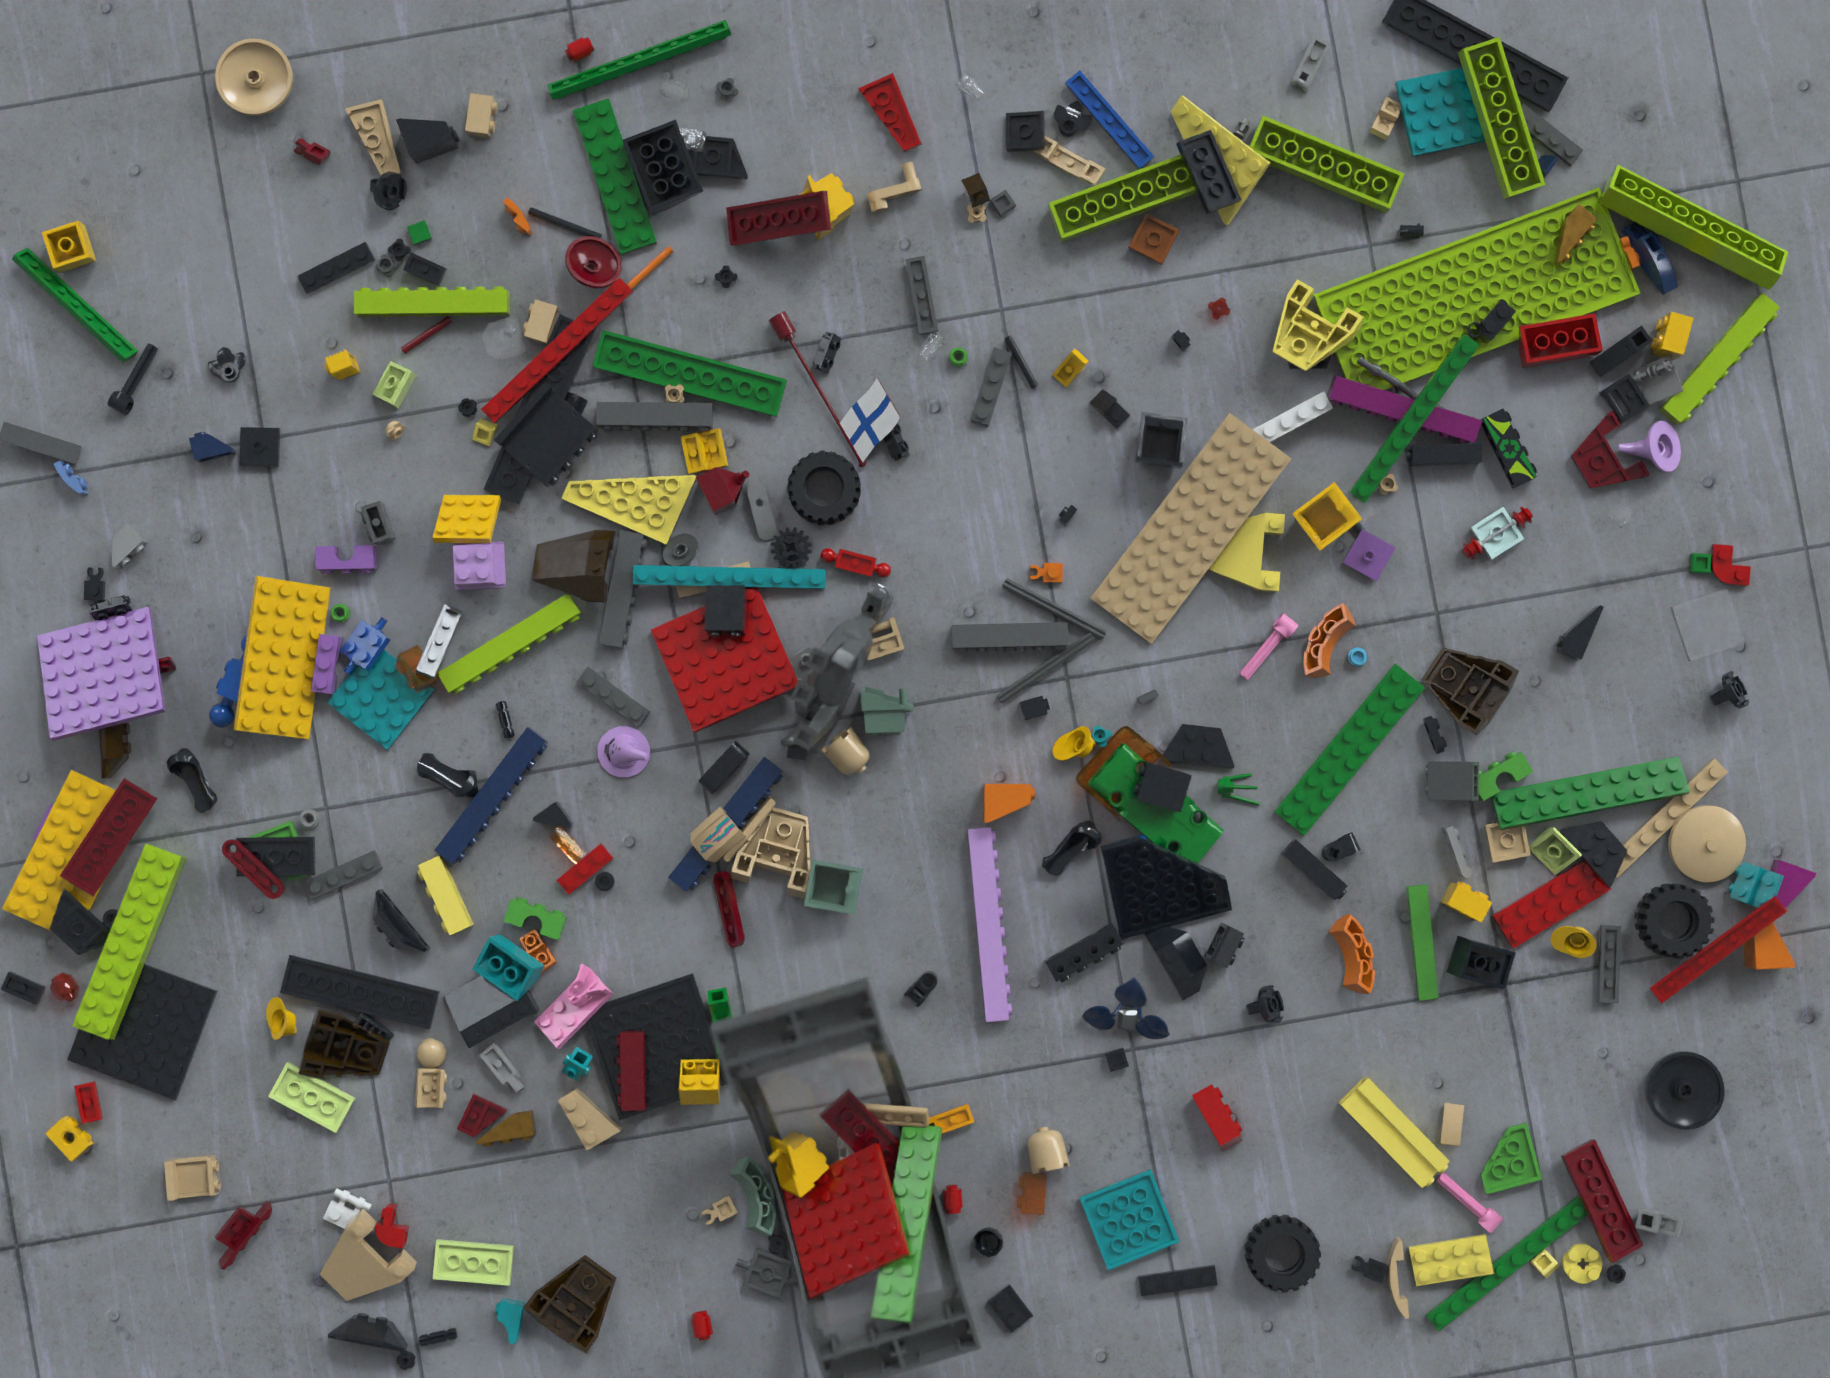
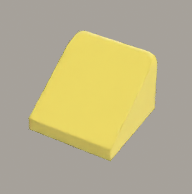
M480 419L476 423L472 440L490 447L498 425Z
M1545 1249L1531 1261L1533 1266L1545 1278H1548L1560 1266Z

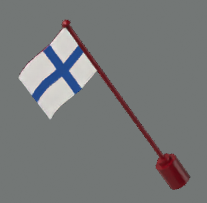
M783 311L769 320V323L780 341L790 342L860 463L859 466L864 467L866 465L864 461L875 446L894 429L901 418L878 377L876 378L871 388L850 408L840 422L793 341L796 329L786 312Z

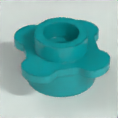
M1095 726L1091 735L1092 739L1101 748L1106 747L1108 738L1112 736L1111 731L1105 730L1101 726Z

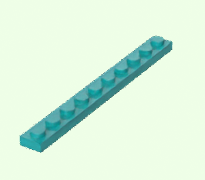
M633 565V585H745V587L825 589L826 569Z

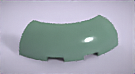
M744 1157L734 1166L730 1176L737 1180L747 1197L748 1219L745 1228L761 1235L771 1236L776 1220L774 1190L764 1175L763 1169L751 1158Z

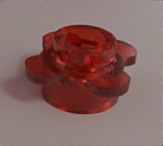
M1219 298V300L1208 304V308L1212 311V317L1215 320L1230 313L1225 298Z

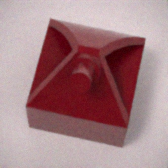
M715 467L696 477L715 515L737 505L745 479L749 477V472L744 470L741 473H734Z

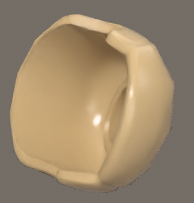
M427 1038L418 1045L416 1055L423 1066L435 1068L442 1065L445 1061L447 1050L441 1041Z

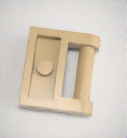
M894 617L875 625L872 633L891 627L893 633L872 639L873 646L868 661L905 649Z

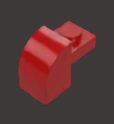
M389 1203L386 1208H383L381 1213V1220L384 1221H379L375 1224V1232L383 1244L390 1247L404 1248L407 1244L409 1226L394 1224L397 1204Z

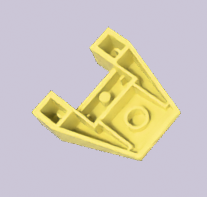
M1297 279L1286 297L1273 353L1306 372L1351 342L1363 325V316L1346 308L1336 325L1306 309L1314 297V288Z
M1263 513L1248 517L1208 570L1256 591L1278 592L1280 572L1261 570L1264 534L1280 536L1284 534L1285 514Z

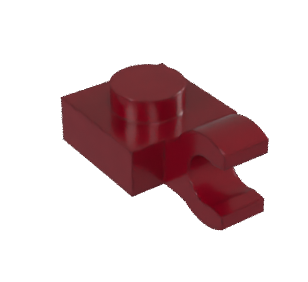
M301 138L295 142L299 146L294 149V152L298 155L304 154V158L319 166L330 156V150L315 142L309 144Z

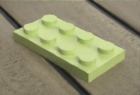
M287 1062L268 1097L337 1133L356 1098L320 1078L298 1074L299 1067Z
M437 1239L433 1279L510 1286L514 1246Z

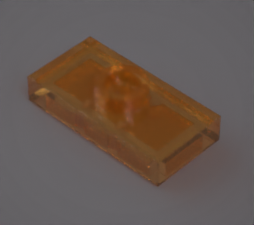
M560 826L549 836L575 864L586 854L579 847L576 840L569 836Z

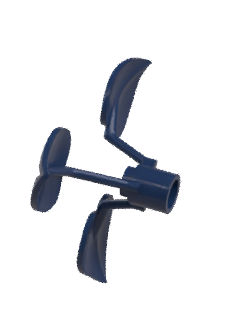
M1135 977L1116 988L1115 997L1120 1004L1113 1013H1110V1010L1105 1006H1094L1087 1009L1082 1015L1083 1019L1094 1028L1109 1030L1115 1025L1113 1017L1116 1016L1125 1004L1130 1008H1138V1018L1140 1021L1136 1023L1135 1027L1142 1036L1149 1039H1163L1170 1035L1167 1024L1160 1017L1155 1015L1142 1017L1141 1008L1145 1006L1147 998Z

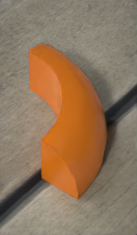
M1344 603L1328 611L1320 623L1312 629L1307 639L1309 642L1303 659L1306 676L1319 678L1331 675L1330 658L1334 646L1346 632L1356 627L1354 618Z
M1347 914L1339 918L1328 932L1335 938L1344 956L1345 977L1342 986L1357 993L1371 994L1375 979V970H1373L1372 958H1374L1371 943L1367 942L1363 934L1365 932L1363 927L1351 914Z

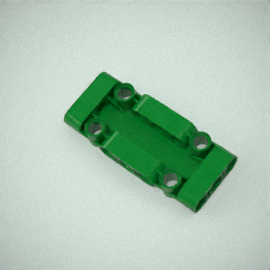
M1122 743L1091 778L1088 786L1114 807L1117 813L1142 835L1144 834L1150 842L1167 850L1169 844L1175 842L1176 847L1172 852L1198 863L1219 839L1224 829L1197 807L1195 802L1187 795L1181 812L1134 799L1132 789L1139 779L1136 767L1145 760L1128 745ZM1117 792L1119 799L1116 802H1112L1111 796ZM1196 813H1200V820L1198 822L1193 821V816Z

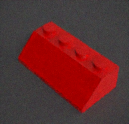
M1595 313L1519 327V354L1522 369L1598 356L1603 351Z

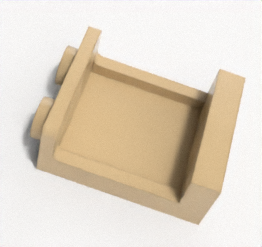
M215 1155L169 1159L164 1162L167 1201L178 1198L215 1196L219 1194L221 1189L220 1179H217L219 1162L216 1160Z

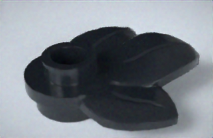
M1079 101L1071 103L1066 109L1057 105L1054 112L1055 120L1059 123V132L1064 137H1072L1077 131L1086 130L1092 121L1091 115H1082ZM1070 125L1072 129L1066 131L1064 127Z
M222 347L217 353V360L208 362V368L214 376H220L226 382H235L239 378L240 369L245 365V355L243 352L234 355L229 348Z

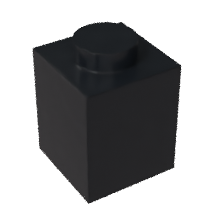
M1043 695L1020 702L1025 721L1048 714L1047 710L1050 709L1047 698L1043 699Z

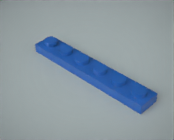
M1080 70L1065 82V85L1138 170L1154 158V155Z

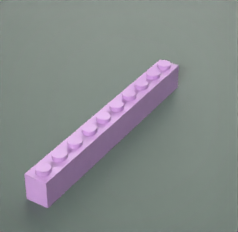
M991 827L968 829L986 1022L1009 1020V1015H1012V1005L1007 1003V996H1011L1010 985L1006 984L1005 977H1008L1009 973L1008 965H1004L1003 960L1004 957H1007L1006 946H1002L1001 939L1005 938L1004 927H1000V919H1003L1002 907H998V900H1001V889L996 886V881H999L1000 878L999 869H995L994 862L998 861L997 850H993L992 843L996 842L995 831H991Z

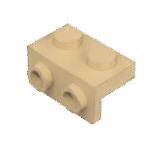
M417 1068L415 1107L443 1108V1104L446 1102L444 1084L447 1082V1074L444 1073V1069Z

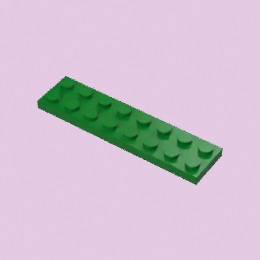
M609 98L574 109L573 113L620 254H627L657 244Z

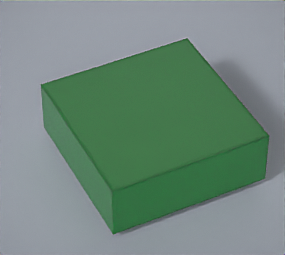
M425 220L407 226L414 245L432 239Z
M1691 553L1690 573L1710 574L1712 554Z

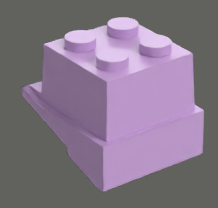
M504 541L491 542V544H453L455 590L466 591L506 587Z

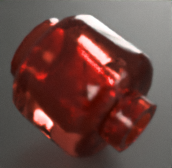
M60 973L51 980L50 990L58 1001L71 1002L77 997L76 994L79 992L80 987L71 974Z

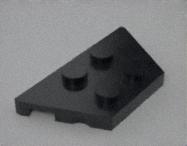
M695 135L688 148V152L697 175L748 179V174L734 138Z
M1182 724L1160 757V760L1225 768H1234L1235 766L1221 728Z
M1602 821L1561 829L1560 833L1582 854L1581 858L1608 889L1611 888L1628 850Z
M65 888L62 890L49 929L78 955L86 953L91 949L103 947L110 929Z

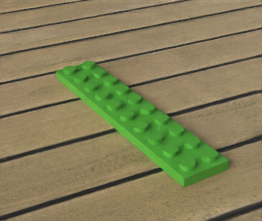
M902 1127L892 1191L910 1255L879 1269L871 1316L873 1319L912 1323L941 1141V1127Z

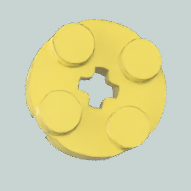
M1580 1243L1571 1246L1567 1253L1565 1252L1562 1258V1267L1570 1279L1577 1283L1585 1284L1599 1278L1602 1270V1259L1597 1250L1587 1244ZM1584 1258L1587 1265L1581 1269V1266H1578L1577 1263L1581 1262V1259Z

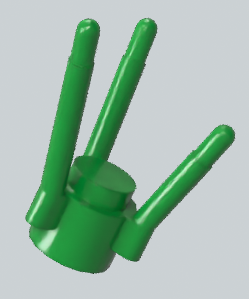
M1252 773L1223 776V779H1218L1217 793L1222 794V798H1231L1257 806L1260 805V802L1229 794L1233 793V789L1257 790V786L1234 785V781H1231L1251 777Z

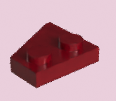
M474 1093L457 1130L475 1137L507 1112V1108Z

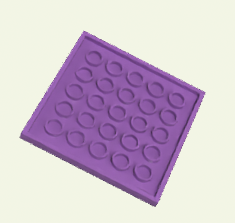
M149 607L127 612V614L122 613L120 616H110L108 619L103 618L101 621L95 620L37 636L49 736L52 741L166 712L152 612Z

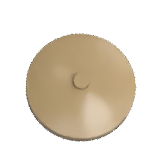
M245 39L233 44L222 54L216 67L215 82L220 96L232 109L244 115L261 116L275 111L287 100L293 86V70L286 55L273 43L262 39Z
M1712 805L1696 806L1684 812L1674 823L1669 835V853L1676 868L1685 876L1700 882H1715L1728 877L1740 865L1745 854L1746 837L1741 823L1729 811Z

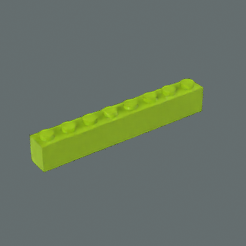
M501 286L493 287V290H486L485 287H474V290H466V287H455V290H447L446 287H436V290H428L426 287L409 290V288L400 287L398 291H390V288H378V291H371V288H359V291H354V314L357 317L510 316V292Z
M1764 293L1757 295L1681 383L1684 391L1670 396L1658 411L1675 425L1681 422L1684 424L1691 417L1690 412L1692 409H1697L1704 400L1702 398L1706 393L1709 395L1716 388L1714 384L1717 380H1722L1728 374L1727 369L1729 366H1734L1741 359L1739 355L1742 351L1746 352L1753 345L1752 340L1754 337H1759L1766 330L1764 326L1767 322L1771 323L1778 316L1776 312L1780 306Z
M565 594L437 674L449 693L454 692L458 694L465 689L464 686L466 684L478 682L482 679L481 675L486 672L491 674L498 669L497 666L502 662L504 664L511 662L515 659L514 655L519 652L521 654L531 649L530 645L535 642L537 644L542 643L547 639L546 636L548 634L560 632L564 629L563 625L568 622L572 624L580 619L579 615L583 613L572 595Z

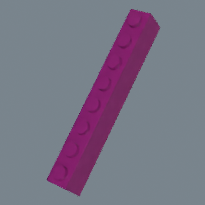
M1333 375L1327 393L1331 403L1342 406V403L1350 404L1349 408L1360 411L1363 408L1368 410L1367 414L1378 417V414L1386 415L1385 419L1396 422L1397 419L1401 420L1415 400ZM1435 406L1422 424L1421 430L1429 433L1435 430L1440 432L1439 436L1448 439L1451 436L1458 437V442L1469 443L1471 441L1475 443L1482 420Z

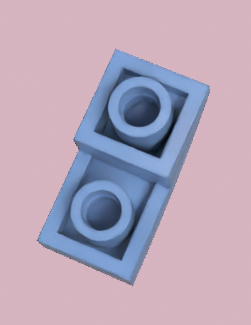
M63 461L54 463L59 475L73 490L85 496L89 494L86 480L77 475L72 476L74 473L69 464Z

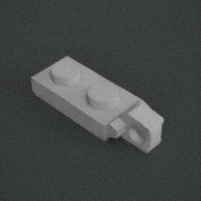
M495 1042L479 1055L502 1085H505L507 1088L511 1085L516 1093L524 1088L519 1080L521 1077L519 1071Z

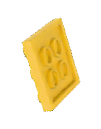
M444 495L432 537L434 543L491 544L501 503L500 495Z

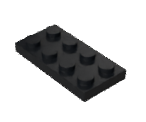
M1211 130L1176 143L1206 214L1241 201V197Z
M315 837L236 838L275 876L315 875ZM236 868V877L245 876Z

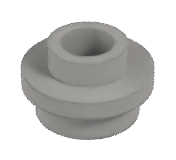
M304 810L300 815V823L305 828H314L319 823V815L315 810ZM309 815L313 817L312 822L307 821Z

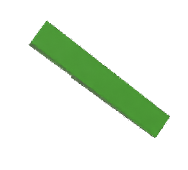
M1427 884L1405 886L1418 1000L1438 999Z

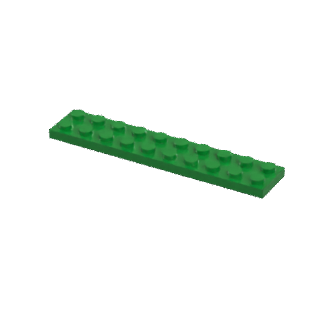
M602 330L592 366L596 369L663 387L681 384L684 387L682 392L774 417L778 416L787 379Z
M1396 663L1393 664L1273 812L1301 835L1305 836L1425 687Z
M1677 756L1501 790L1491 796V801L1499 829L1505 830L1687 795L1690 790L1680 758Z

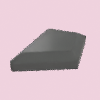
M1120 1009L1118 1011L1117 1027L1141 1035L1135 1027L1136 1023L1140 1021L1138 1009Z

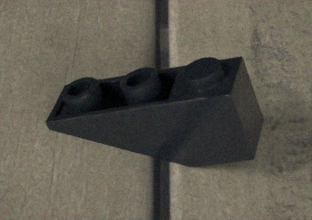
M1641 325L1589 363L1597 374L1602 377L1653 340Z

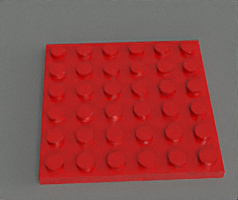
M746 587L748 590L746 635H741L739 638H732L729 635L712 638L710 635H707L705 631L706 605L651 629L694 733L795 689L798 683V679L758 587Z
M875 1143L829 1165V1169L813 1183L815 1186L801 1198L782 1189L808 1295L811 1299H815L910 1255L880 1144Z

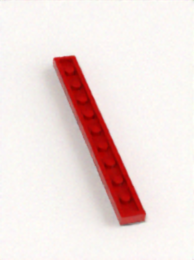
M619 277L481 410L496 424L633 293V290Z

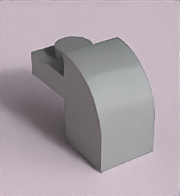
M1641 1208L1638 1212L1635 1228L1680 1237L1683 1218L1658 1210Z

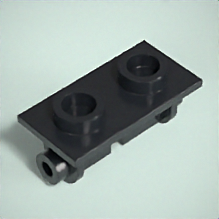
M829 332L822 336L818 348L824 351L823 353L816 352L812 362L814 369H821L826 374L829 373L834 364L835 354L840 348L841 338Z
M897 423L894 429L884 438L885 442L892 441V444L888 445L887 448L891 458H894L895 461L910 455L908 452L909 446L903 440L901 428Z
M122 595L111 598L112 605H109L108 599L94 602L89 613L95 620L99 621L103 620V618L108 619L110 616H120L122 613L127 614V612L133 611L129 605L131 603L130 597Z

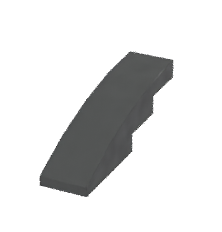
M7 422L3 423L0 432V441L73 464L77 463L82 447Z

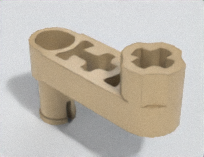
M913 162L901 165L906 180L904 183L871 191L867 194L872 213L887 210L888 200L907 196L922 190L920 180L916 177Z

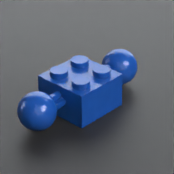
M245 635L241 641V649L243 652H245L247 635ZM244 653L241 659L232 658L231 661L229 660L226 663L224 677L220 678L216 685L218 689L216 693L223 696L222 702L214 705L209 712L210 721L216 727H227L234 720L232 706L234 702L238 701Z

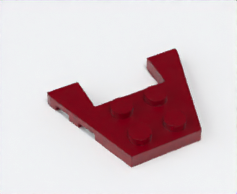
M1613 411L1607 413L1571 454L1572 460L1590 489L1644 478L1650 475L1642 460L1624 470L1604 437L1605 434L1621 426Z

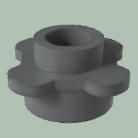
M732 78L718 82L716 85L717 89L720 90V97L723 100L738 94V89L735 88Z
M383 254L378 264L375 265V269L383 272L386 277L392 276L393 269L398 266V262L390 259L387 254Z

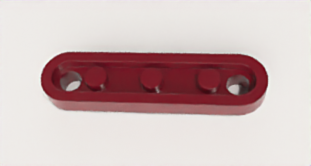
M230 839L223 843V855L263 894L270 899H277L284 894V884L240 841ZM232 845H234V846L236 847V851H235V852H232V851H231V846H232ZM274 885L278 887V891L276 893L272 890V887Z
M727 871L717 872L714 875L713 882L727 943L733 948L742 946L745 941V935L731 875Z

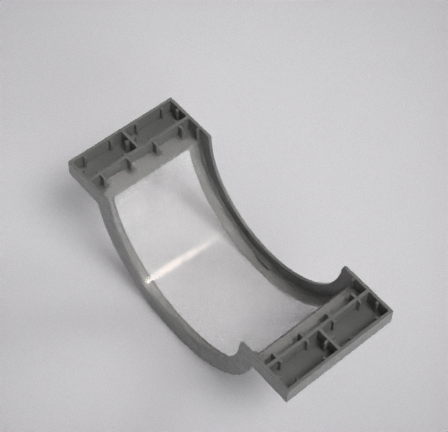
M868 977L712 1023L711 1033L734 1104H739L740 1100L744 1105L756 1132L772 1179L797 1272L806 1328L822 1377L885 1378L981 1349L979 1337L963 1289L935 1180L912 1323L873 1319L871 1317L879 1269L815 1299L809 1298L782 1188L775 1171L776 1161L771 1163L768 1159L773 1153L769 1137L773 1136L782 1140L792 1131L799 1134L803 1133L806 1137L810 1136L816 1142L818 1152H822L826 1157V1164L829 1166L837 1162L839 1158V1149L837 1148L839 1136L819 1114L848 1088L862 1103L912 1107L887 1031L883 1028ZM883 1124L899 1141L901 1140L903 1126Z

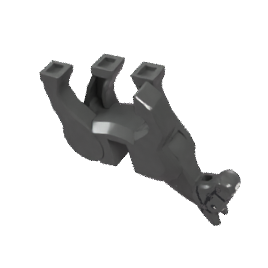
M873 583L861 608L862 613L855 619L846 620L838 625L820 649L813 648L806 663V666L813 669L808 683L798 681L791 695V699L795 701V713L805 719L798 724L794 732L781 739L780 744L789 747L793 744H798L809 750L837 723L855 686V683L851 681L854 675L864 667L873 646L872 631L876 622L883 617L893 602L894 598L892 595H889L886 587Z

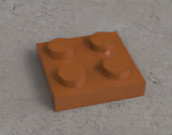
M1146 213L1128 248L1162 265L1180 230Z

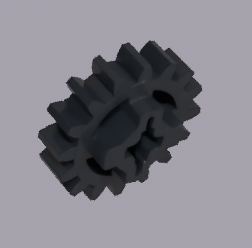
M786 527L785 533L779 530L780 536L774 535L776 543H771V546L775 547V549L771 550V553H776L773 559H780L779 565L781 566L785 563L786 568L793 565L794 569H796L797 563L803 566L802 560L808 561L809 558L806 555L812 553L808 549V547L812 546V543L806 542L809 536L803 537V530L797 533L796 527H794L793 531ZM790 535L795 536V537H793V539H791V540H785V539H783V538L786 537V536H790ZM801 540L804 544V552L799 549ZM779 544L783 547L784 550L782 556L779 554ZM785 544H795L794 547L797 552L790 551L789 553ZM792 556L799 557L797 560L789 561V558Z

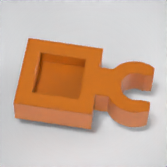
M1628 236L1620 238L1630 268L1634 270L1640 266L1639 254L1634 251V248H1631Z
M1043 563V568L1037 565L1030 566V569L1037 570L1036 576H1030L1031 580L1043 577V582L1062 583L1063 563Z

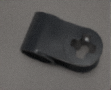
M1353 832L1325 845L1322 849V857L1327 861H1338L1360 851V846ZM1330 849L1335 850L1333 856L1328 855L1331 852Z
M925 971L907 989L904 996H908L916 1003V1007H919L936 987L937 975L933 971ZM925 976H932L934 983L932 985L925 984L923 980Z

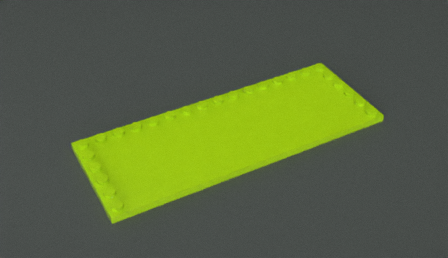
M1600 187L1314 294V300L1320 316L1335 325L1346 308L1363 316V325L1354 339L1335 352L1344 378L1382 390L1395 387L1377 375H1371L1368 373L1369 370L1357 364L1360 357L1372 364L1376 363L1381 366L1383 371L1403 383L1435 372L1461 335L1465 334V328L1472 322L1480 323L1501 299L1516 312L1488 344L1479 337L1473 339L1480 346L1472 357L1519 340L1520 326L1587 315L1641 294L1609 210L1599 203L1602 195ZM1580 204L1597 218L1593 223L1595 227L1588 235L1585 233L1581 237L1583 242L1576 249L1572 248L1569 254L1571 256L1564 264L1560 262L1555 266L1554 260L1562 223L1572 210ZM1471 326L1469 329L1470 333L1477 335V329Z

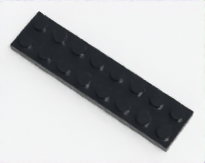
M289 955L280 993L431 1029L440 991Z

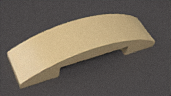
M1045 136V150L1033 151L1064 172L1095 186L1106 171L1104 167L1091 160H1085L1063 148L1058 142Z
M1396 1237L1388 1255L1387 1281L1394 1304L1403 1317L1407 1319L1409 1318L1408 1299L1404 1295L1399 1296L1396 1263L1398 1260H1404L1403 1242L1399 1237Z

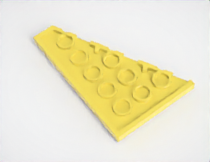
M1180 96L1171 110V114L1183 139L1211 130L1241 197L1240 202L1218 210L1223 223L1229 225L1271 163L1185 96Z
M676 475L569 481L561 499L667 545L697 476Z

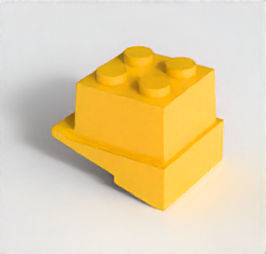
M833 173L817 182H814L811 175L807 176L803 192L801 193L806 194L818 191H827L831 230L816 232L815 235L818 240L832 232L837 224L847 218L854 206L853 196L849 192L846 193L842 187V181L839 177H835Z
M1335 482L1292 513L1319 550H1322L1362 520L1361 516Z
M792 1131L782 1140L773 1136L769 1137L773 1153L768 1159L771 1163L776 1161L775 1171L780 1187L801 1198L815 1186L813 1183L829 1169L826 1164V1157L822 1152H818L816 1149L817 1144L810 1136L806 1137L803 1133L799 1134Z

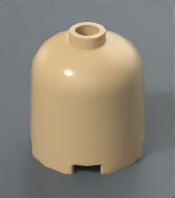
M851 726L832 738L831 741L833 743L828 746L825 745L821 749L838 771L844 775H851L855 772L860 774L867 768L865 764L870 757L869 751Z
M1047 1126L1038 1128L1037 1133L1029 1137L1027 1143L1032 1174L1070 1166L1063 1137L1058 1131L1049 1130Z

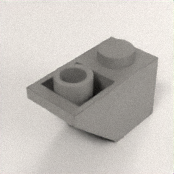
M126 524L112 538V566L114 568L120 569L121 567L125 568L131 562L130 559L135 554L139 555L148 543L130 525Z

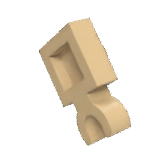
M728 1195L712 1203L714 1209H705L701 1214L702 1216L707 1213L711 1215V1219L706 1221V1224L709 1225L714 1222L716 1217L721 1222L737 1214L738 1211L731 1196Z

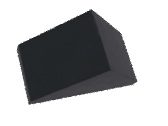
M558 801L533 817V821L569 828H572L574 824Z

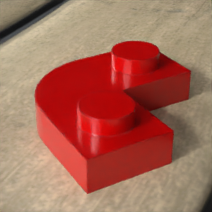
M1712 544L1711 571H1713L1714 575L1724 584L1749 586L1751 566L1732 565V545Z

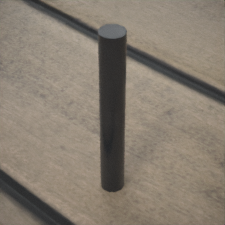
M1012 336L1006 337L1005 341L1031 389L1037 387L1038 384Z

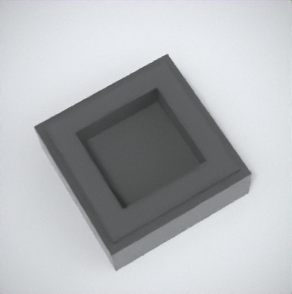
M1006 189L990 199V203L1000 217L1016 207L1015 202Z
M1154 689L1139 696L1137 699L1140 704H1143L1159 695Z

